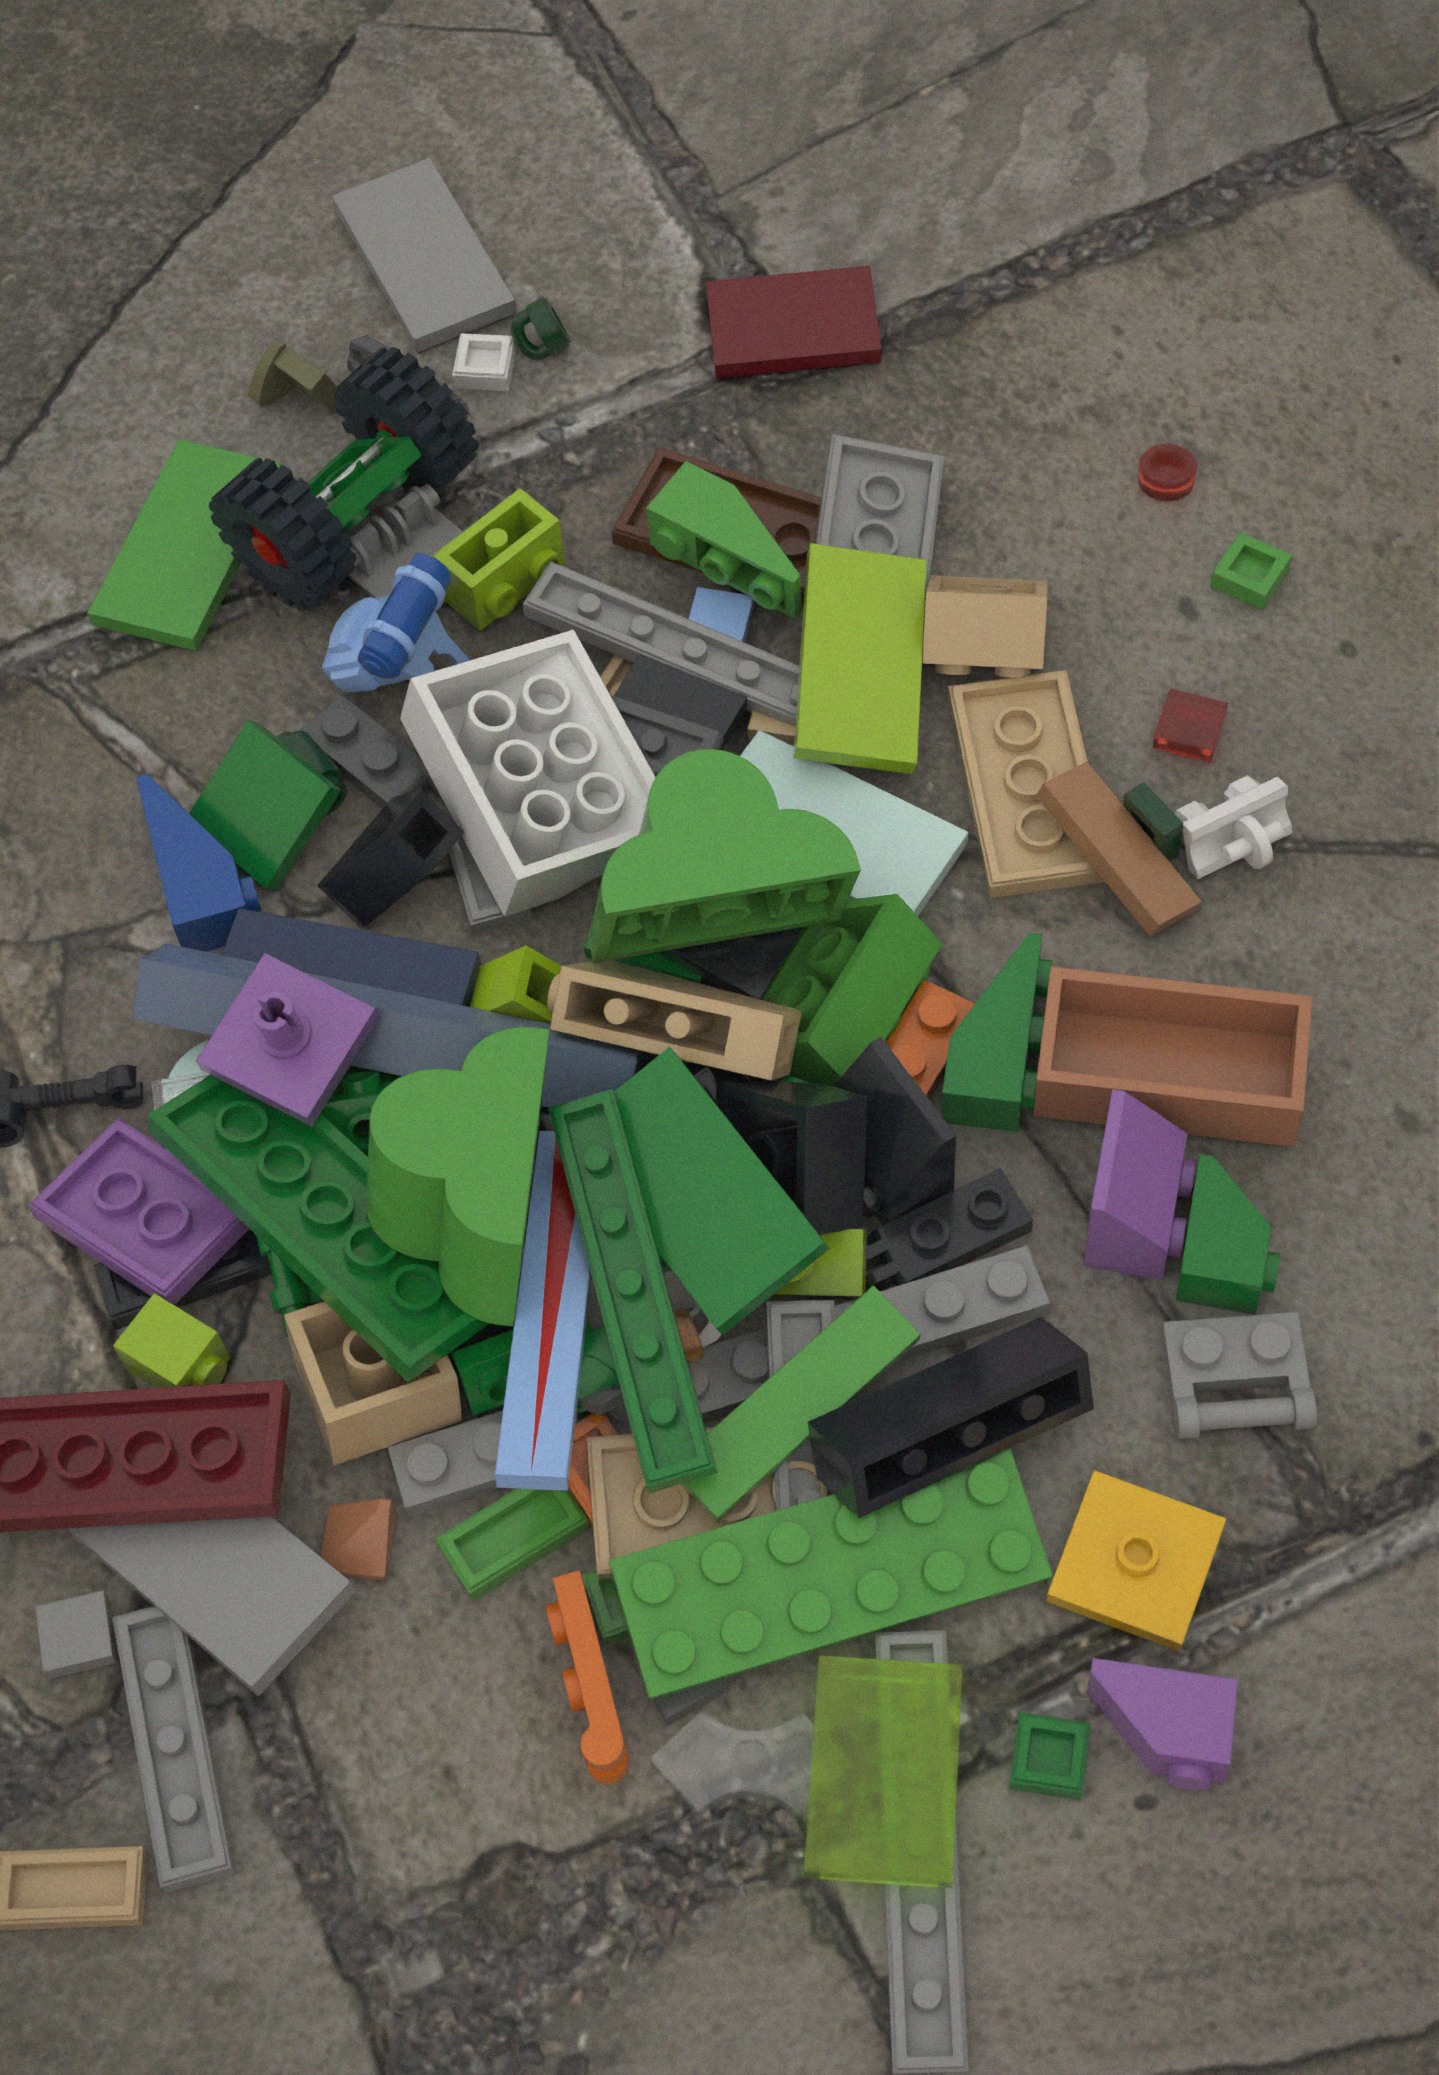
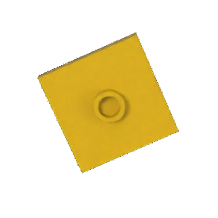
M1094 1470L1047 1593L1046 1602L1180 1652L1227 1518Z

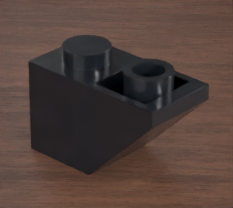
M422 789L392 797L317 886L360 928L366 927L424 880L464 831Z

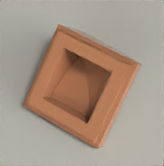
M374 1499L329 1505L320 1557L344 1577L387 1581L398 1517L392 1500Z

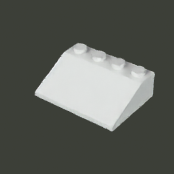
M574 630L410 679L400 719L454 822L464 831L462 837L504 917L560 899L601 876L608 860L616 849L627 840L639 835L650 788L656 777Z

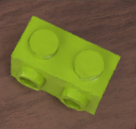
M521 488L433 555V558L446 566L451 574V583L445 594V602L479 631L496 618L509 614L517 602L531 592L550 561L561 566L566 564L559 519Z

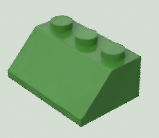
M898 894L850 899L847 901L839 921L806 926L761 1000L767 1001L770 997V1002L774 997L773 1003L802 1011L789 1076L809 1083H823L834 1086L871 1042L880 1037L885 1041L898 1027L903 1009L915 989L927 978L930 972V964L942 946V942Z

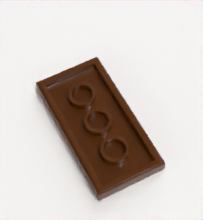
M658 447L611 531L613 544L700 571L679 559L672 560L666 558L654 546L650 545L646 507L684 462L687 461L735 485L800 574L801 604L804 605L807 553L810 543L815 544L821 497Z

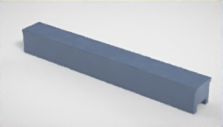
M166 943L147 956L139 957L133 1019L213 1035L258 963ZM306 973L376 1009L380 1018L351 1063L352 1066L399 1076L427 1069L462 1071V1066L468 1053L487 1036L509 1028L536 1027L550 1029L551 1026L549 1023ZM550 1030L541 1106L550 1108L612 1088L614 1091L640 1071L641 1062L646 1055V1051Z

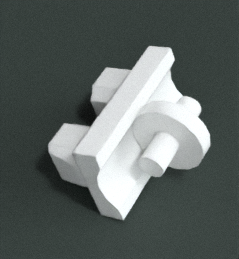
M1247 775L1229 784L1228 789L1224 792L1225 802L1208 809L1203 803L1193 801L1177 809L1175 815L1184 823L1181 841L1185 846L1188 870L1197 879H1200L1241 858H1244L1254 869H1261L1271 864L1273 861L1271 843L1293 833L1292 824L1285 805L1286 797L1289 795L1288 786L1278 777L1260 784Z

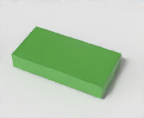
M516 1488L436 1537L435 1540L473 1602L590 1529V1525L569 1490Z

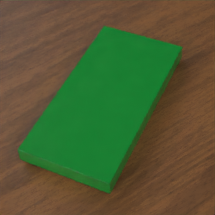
M671 1047L667 1048L614 1091L619 1103L658 1252L710 1322L724 1335L827 1252L830 1247Z

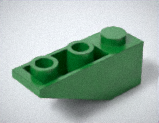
M1029 933L951 1034L942 1090V1117L947 1124L1018 1132L1021 1108L1034 1110L1038 1071L1026 1069L1028 1053H1040L1045 1015L1034 1014L1036 997L1047 998L1050 969L1052 966V960L1040 959L1042 934Z

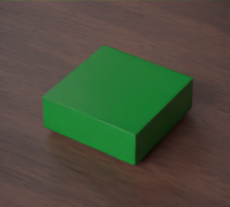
M1019 1712L1009 1789L1081 1800L1091 1723Z

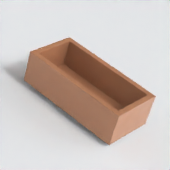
M1051 966L1036 1081L1034 1116L1106 1125L1112 1089L1126 1091L1186 1132L1187 1135L1295 1147L1304 1112L1313 996Z

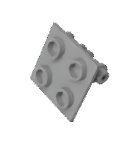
M425 484L421 488L413 486L408 490V495L396 503V509L389 505L382 509L383 519L374 515L369 519V524L354 536L348 535L353 544L350 550L356 553L357 559L354 563L356 567L348 577L373 598L390 595L393 591V580L396 577L394 574L398 567L409 565L416 553H423L433 557L436 552L463 531L435 508L440 503V499L430 485Z

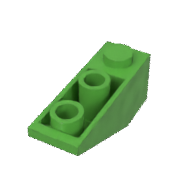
M685 461L646 507L650 545L654 546L666 558L672 560L679 559L699 569L713 582L721 585L728 584L751 596L760 606L769 610L776 609L796 619L802 611L801 584L798 571L735 485Z

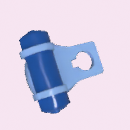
M416 553L409 565L398 567L394 574L396 577L393 580V591L390 595L364 598L355 602L343 612L330 635L328 650L322 666V670L339 689L345 693L367 692L375 690L379 686L410 680L413 677L433 672L434 665L428 660L431 654L433 656L445 655L450 660L452 666L470 661L447 635L436 612L445 601V594L451 583V574L447 567L439 560L423 553Z

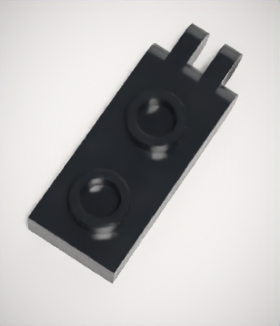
M999 1168L873 1230L868 1236L871 1245L866 1247V1271L881 1264L884 1266L870 1272L866 1276V1287L869 1290L874 1285L880 1292L894 1285L906 1284L967 1264L1032 1232L1033 1219L1004 1172Z

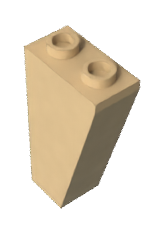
M614 960L598 963L587 961L562 965L560 974H557L552 980L547 999L548 1009L550 1012H553L550 1030L659 1055L671 1047L681 1060L771 1081L790 1075L802 1013L801 1010Z

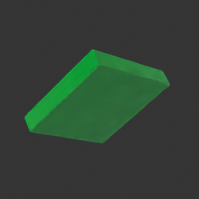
M247 720L189 814L233 856L235 863L264 888L277 891L341 790L260 723Z

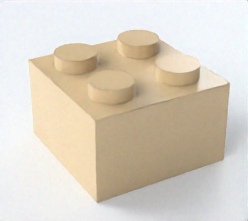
M325 1301L284 1314L292 1359L333 1466L462 1421L458 1378L448 1354L408 1383Z

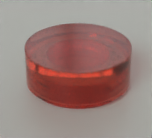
M1175 444L1153 446L1140 459L1138 470L1139 487L1147 496L1158 501L1172 502L1186 497L1194 488L1197 472L1196 460L1187 449Z

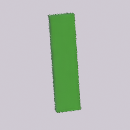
M873 1285L708 1433L718 1473L686 1482L682 1485L718 1523L810 1440L808 1421L852 1402L919 1341L921 1334Z

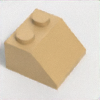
M931 575L926 590L923 663L935 664V672L947 675H966L971 673V666L995 667V675L1021 678L1030 675L1031 669H1043L1048 581Z

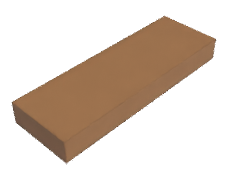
M1088 762L1042 785L1036 797L1150 937L1194 913L1202 901Z

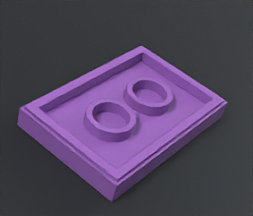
M119 1118L28 1205L36 1220L148 1295L152 1296L155 1293L173 1305L249 1230L167 1148Z

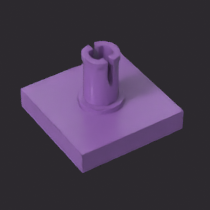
M264 953L196 1062L202 1071L312 1127L380 1017L374 1007Z

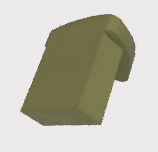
M275 338L254 372L248 396L263 406L284 397L293 388L297 387L334 414L336 412L335 405L338 403L334 399V391L338 389L337 386L324 372L282 341Z

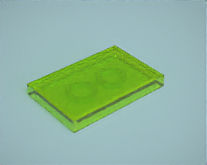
M819 1656L804 1864L805 1878L952 1888L962 1665Z

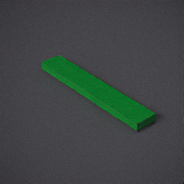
M612 1088L550 1107L548 1109L646 1487L650 1493L716 1474L718 1473L617 1096Z

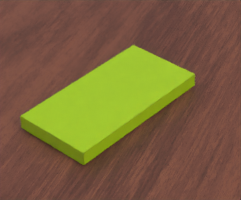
M810 543L806 560L793 758L907 774L914 773L918 758L926 559Z

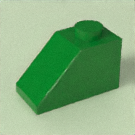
M1199 1155L1175 1301L1256 1314L1261 1291L1274 1293L1280 1253L1268 1251L1271 1226L1214 1156Z

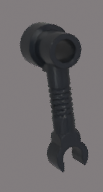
M117 1065L107 1071L98 1072L94 1078L79 1079L73 1082L62 1081L61 1083L56 1082L49 1085L46 1083L43 1085L37 1084L20 1087L19 1078L14 1073L0 1070V1148L15 1145L23 1139L25 1116H27V1111L42 1110L44 1108L50 1109V1107L56 1108L63 1105L67 1107L69 1105L74 1106L75 1104L84 1105L97 1103L102 1107L113 1106L121 1109L140 1106L143 1104V1082H136L137 1066Z

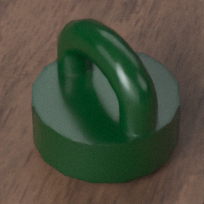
M541 297L528 304L524 310L514 316L511 322L513 341L516 347L529 358L540 360L549 355L554 356L570 347L569 343H571L569 335L547 298ZM531 321L543 341L538 346L528 340L524 331L525 325Z

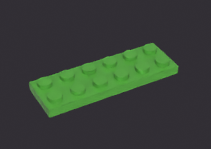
M1010 1448L861 1518H858L832 1494L610 1559L608 1562L648 1701L1046 1582L1053 1577Z

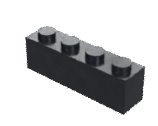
M1039 1317L810 1420L807 1423L816 1477L858 1518L866 1516L1093 1410L1088 1353L1044 1318Z

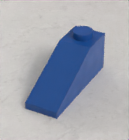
M148 774L136 777L172 926L180 946L205 952L225 947L239 908L258 912L262 911L252 876L240 878L233 856Z

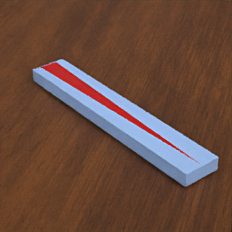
M539 1131L495 1470L497 1488L568 1491L592 1275L554 1131Z

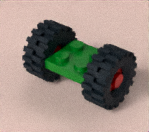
M382 347L337 386L338 389L334 391V399L338 401L335 405L336 412L345 418L341 424L346 433L353 434L356 440L351 442L308 482L302 478L297 481L293 478L292 470L284 465L278 468L274 460L266 458L262 461L261 458H257L211 498L212 501L209 502V509L213 512L210 516L213 525L221 529L218 535L224 544L232 547L234 551L231 554L238 563L243 562L249 569L247 573L255 581L261 580L265 584V590L273 596L278 593L282 602L290 607L295 604L298 610L305 611L307 608L311 610L354 571L356 567L354 563L357 561L356 553L350 550L353 546L350 537L341 533L340 529L347 530L361 522L370 512L367 505L380 493L386 494L391 492L401 484L404 492L407 493L411 487L417 486L421 488L425 484L430 485L436 493H439L477 456L475 451L479 449L478 441L472 437L476 431L473 423L464 419L467 412L462 403H455L450 397L453 391L448 385L444 383L441 386L434 379L436 373L427 365L423 369L419 367L418 360L413 355L407 353L403 357L398 348L391 347L387 350L386 347Z

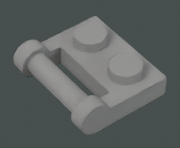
M1298 1311L1163 1322L1161 1335L1177 1439L1199 1438L1200 1431L1284 1424H1292L1294 1431L1316 1429V1400L1313 1389L1310 1386ZM1285 1386L1287 1397L1197 1403L1194 1393Z

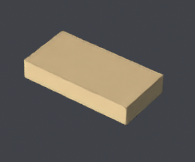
M143 1846L0 1851V1930L143 1925L148 1852Z

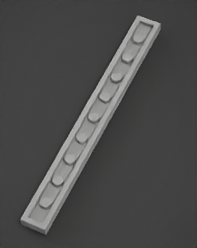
M1027 1245L880 1291L921 1334L919 1341L896 1362L1048 1314L1050 1311L1049 1298ZM858 1299L834 1306L835 1319ZM765 1328L686 1353L704 1423L728 1416L768 1380ZM625 1403L605 1413V1416L618 1435L632 1434ZM586 1410L576 1414L575 1424L591 1415L592 1412ZM503 1411L388 1447L408 1517L498 1489L496 1486L495 1470Z

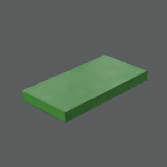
M178 439L87 612L91 625L198 651L242 563H238L231 554L234 551L232 547L224 544L218 535L221 529L213 525L210 517L213 512L209 509V502L212 501L211 498L258 457ZM275 462L278 468L282 466V463Z

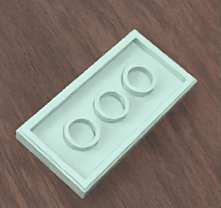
M759 730L740 756L754 764L765 775L774 790L779 810L799 809L818 814L834 823L852 843L861 871L848 900L898 894L913 912L919 916L967 846L968 832L828 763L793 758L794 746Z

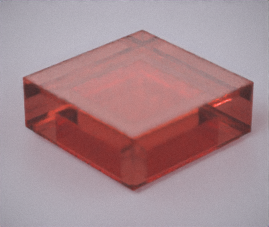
M1170 688L1154 734L1152 748L1211 763L1227 716L1229 703Z

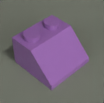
M1112 1089L1091 1205L1084 1266L1163 1280L1167 1256L1181 1257L1187 1219L1174 1217L1177 1197L1190 1199L1196 1160L1183 1158L1187 1139L1186 1132L1126 1091Z

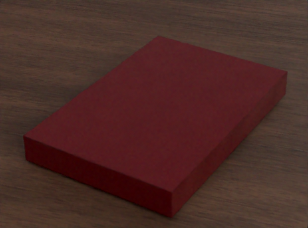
M870 266L706 281L716 378L882 362V349Z

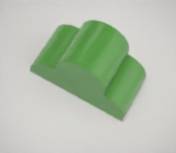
M702 749L682 754L664 766L654 779L650 788L639 835L627 840L616 849L605 866L589 934L593 963L839 921L861 871L855 849L842 830L828 819L805 810H779L774 790L765 775L754 764L743 757L716 749Z
M516 1027L501 1030L487 1036L468 1053L463 1063L462 1071L427 1069L404 1075L384 1088L375 1100L370 1114L366 1207L372 1228L382 1241L404 1255L417 1259L439 1261L441 1284L451 1301L466 1314L491 1324L514 1327L550 1029Z

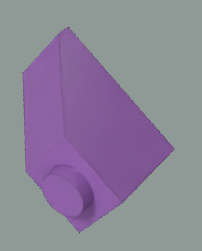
M1092 1658L1087 1694L1151 1774L1167 1776V1782L1170 1785L1188 1790H1207L1211 1788V1783L1224 1785L1231 1764L1238 1679Z

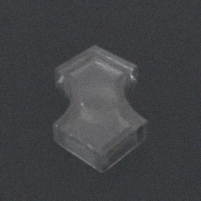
M702 1710L649 1759L651 1766L698 1817L714 1806L726 1801L740 1798H757L779 1804L802 1820L853 1771V1764L804 1713L773 1729L745 1731L728 1727Z

